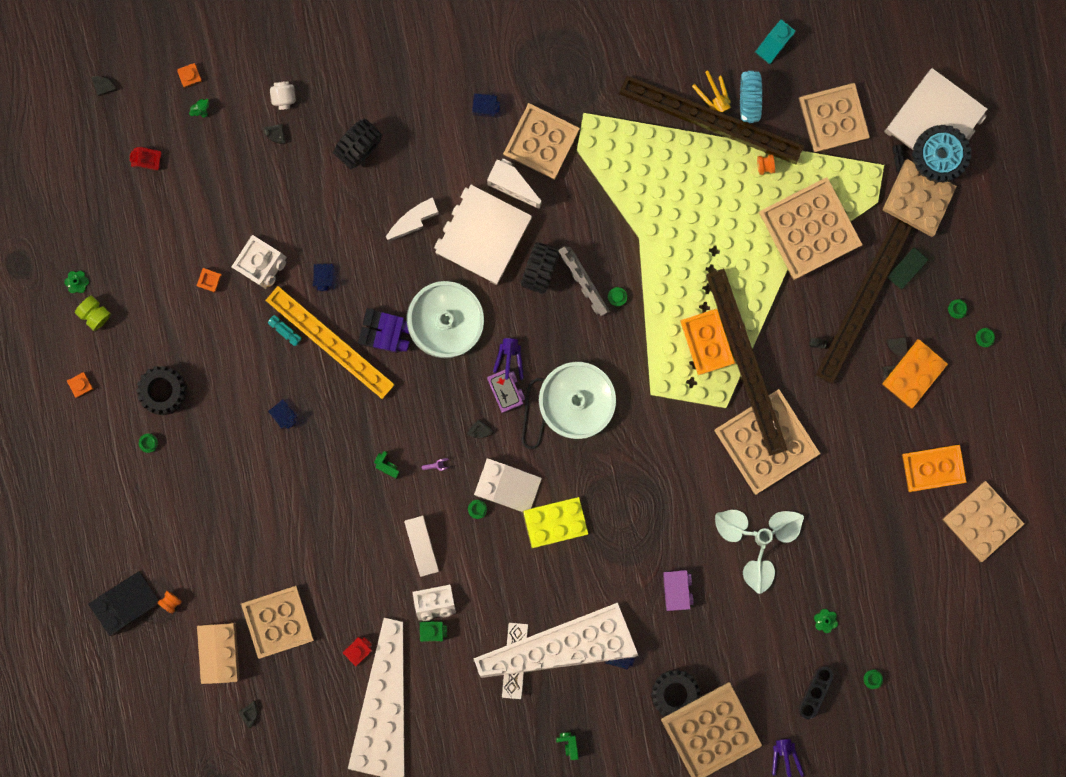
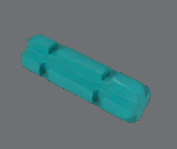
M276 315L269 319L268 324L272 328L275 327V330L286 340L289 339L293 346L299 344L302 338L297 333L294 334V331L283 321L280 322Z

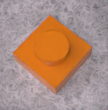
M195 63L177 69L184 88L202 82Z
M203 268L196 286L215 293L222 275Z
M85 372L67 380L75 398L93 390Z

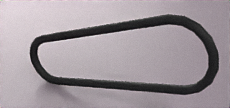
M536 378L532 380L527 388L522 431V444L527 449H535L539 446L544 429L545 420L543 419L537 444L534 446L526 445L524 438L526 430L531 385L536 381L544 382L545 379L543 378Z

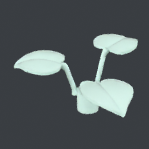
M728 510L716 513V527L725 540L738 542L742 534L755 536L756 543L761 546L758 562L750 561L745 565L743 578L758 594L765 592L772 584L775 576L773 564L770 561L761 562L765 546L772 541L774 534L780 542L789 543L794 541L800 533L804 516L791 511L778 512L769 520V526L773 531L764 528L759 532L744 531L748 527V519L741 511Z

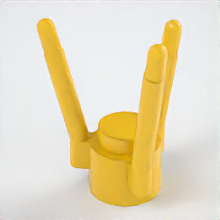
M707 70L705 73L717 97L712 100L714 104L695 84L692 87L708 104L710 109L722 113L731 108L729 104L731 101L728 98L723 77L719 76L723 95H720L712 76Z

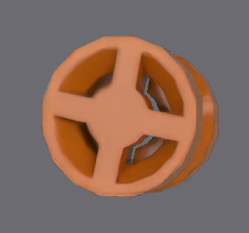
M773 154L767 157L757 156L759 175H764L766 172L775 173Z
M166 591L165 597L158 601V604L171 614L175 612V607L182 603L178 597L169 591Z

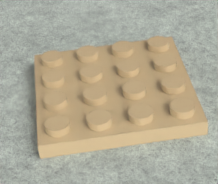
M828 177L758 212L793 280L862 246Z
M779 389L770 394L769 398L788 450L771 456L768 455L752 407L714 430L755 495L820 454Z
M730 683L719 687L661 719L691 777H706L762 746Z

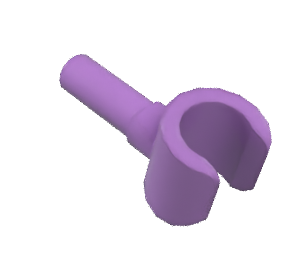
M443 458L439 459L436 463L422 465V470L437 468L442 471L449 469L450 466L444 467L443 461L449 459Z

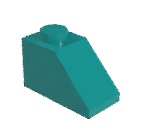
M780 20L755 53L770 64L794 36L796 31L783 20Z

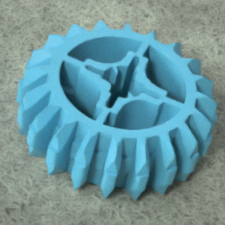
M754 71L743 72L740 84L741 119L743 122L748 123L759 122L762 115L761 74Z

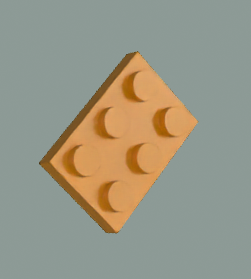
M717 309L680 320L697 375L735 364Z
M917 340L882 385L909 408L913 409L948 364L921 340Z
M960 445L902 454L908 492L966 483Z

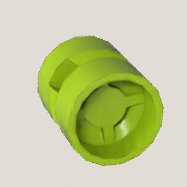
M91 295L77 307L74 313L80 319L87 320L86 324L95 332L106 323L111 313L104 306L99 307L100 303Z

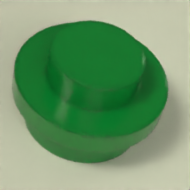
M615 287L610 290L608 300L613 306H622L627 300V293L624 289Z
M959 299L953 300L948 306L950 316L956 319L964 317L968 310L966 303Z
M988 328L980 329L976 334V342L981 347H989L995 341L994 332Z
M144 434L140 437L139 447L143 452L151 453L156 450L158 440L154 435Z
M474 500L468 506V513L472 518H483L487 513V506L481 500Z
M869 670L865 673L863 681L868 688L877 689L882 685L883 677L879 671Z

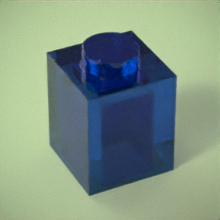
M474 93L472 115L495 118V114L500 111V101H497V96Z

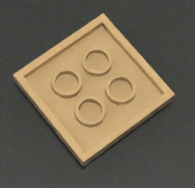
M855 83L799 97L813 153L870 138Z
M528 103L503 155L555 180L580 128Z
M907 159L899 172L883 207V211L933 237L957 186L950 182L937 183L928 180L917 171L914 162Z
M986 481L942 519L980 562H983L1024 525Z
M297 586L241 603L258 659L314 641Z

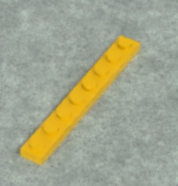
M279 286L265 300L382 400L394 387V384Z

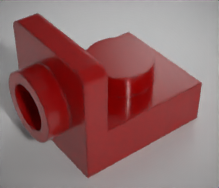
M143 147L134 148L130 154L131 167H141L157 171L159 169L161 151Z
M359 636L343 654L357 666L373 651L370 648L372 644L367 638Z

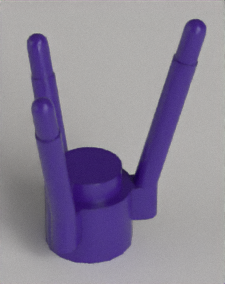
M504 338L503 344H500L493 372H497L504 351V355H507L505 379L508 380L511 356H514L516 352L520 379L523 380L521 346L518 345L517 339Z
M791 739L777 740L776 746H773L772 775H776L779 752V755L784 756L787 777L792 776L788 756L792 752L800 776L803 777L804 773L795 751L794 743H791Z

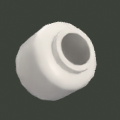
M289 81L276 82L270 88L271 103L274 106H278L279 110L289 109L290 105L296 102L295 88L289 84Z

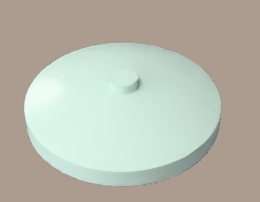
M441 281L424 287L416 294L408 308L407 327L412 340L422 351L434 357L453 358L466 353L476 344L483 330L484 315L480 302L468 288L455 282Z
M584 362L566 363L554 369L544 380L539 394L540 411L547 425L559 435L571 439L588 438L599 433L610 422L616 406L615 390L608 376L598 367Z

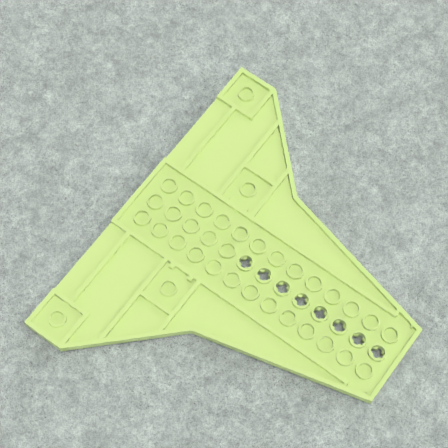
M583 113L577 152L639 238L650 395L727 408L741 376L732 350L731 353L735 364L697 375L696 369H692V365H689V362L693 361L680 323V320L703 313L699 305H703L704 302L710 307V310H706V312L717 309L712 292L710 291L709 294H705V290H702V287L708 284L706 274L709 272L706 271V267L709 268L710 265H713L716 271L725 269L753 349L787 272V267L758 212L828 177L851 222L878 203L884 165L802 151L796 165L773 156L775 173L766 172L764 175H759L757 156L767 157L770 154L730 138ZM713 246H716L717 250L720 251L715 257L709 252V249H712ZM691 377L697 382V385H694L693 388H689V384H686V381L690 380Z

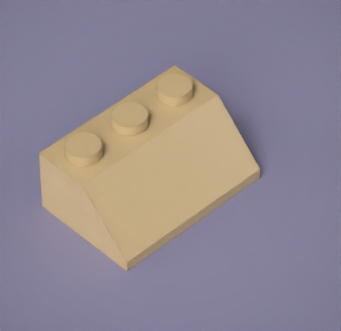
M236 623L197 626L201 684L240 681Z

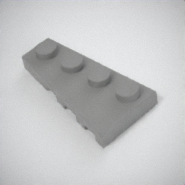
M563 247L558 250L563 261L572 271V276L582 286L583 294L593 303L591 307L597 315L600 314V316L608 314L610 312L572 248Z

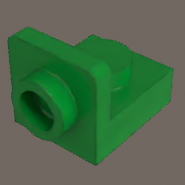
M388 452L379 453L374 461L377 464L375 468L397 479L400 473L397 471L398 466L390 462L384 464Z
M420 622V641H443V637H447V626H443V622Z
M571 732L560 733V737H556V741H568V744H565L566 756H570V760H577L576 735H571Z

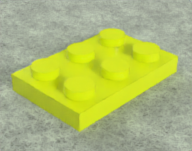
M579 497L523 511L532 548L588 535Z

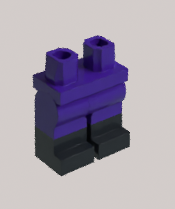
M367 308L363 325L381 330V332L362 327L358 344L395 353L397 351L408 352L410 342L401 340L402 332L410 334L407 321L402 317Z

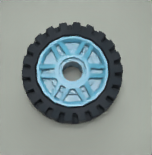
M936 125L925 130L917 138L912 152L913 162L916 165L917 171L923 177L925 176L928 180L937 183L948 182L959 177L966 170L971 159L970 143L966 140L964 133L950 125ZM938 149H943L946 152L945 158L938 156Z

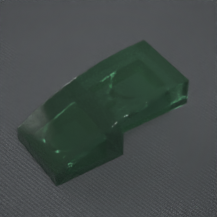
M913 247L887 278L902 290L928 261V258Z

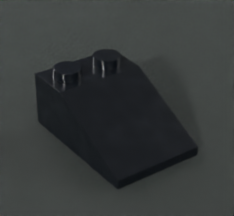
M138 571L88 605L108 635L113 636L157 606L159 599L140 571Z

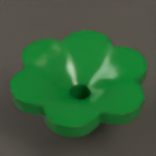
M200 99L190 107L189 115L206 117L208 115L206 109L209 107L210 101L208 99Z
M71 271L68 273V278L65 279L64 283L70 293H83L85 286L89 284V280L85 277L83 271Z
M822 609L819 614L814 616L816 629L830 633L838 625V622L835 620L837 617L836 613Z

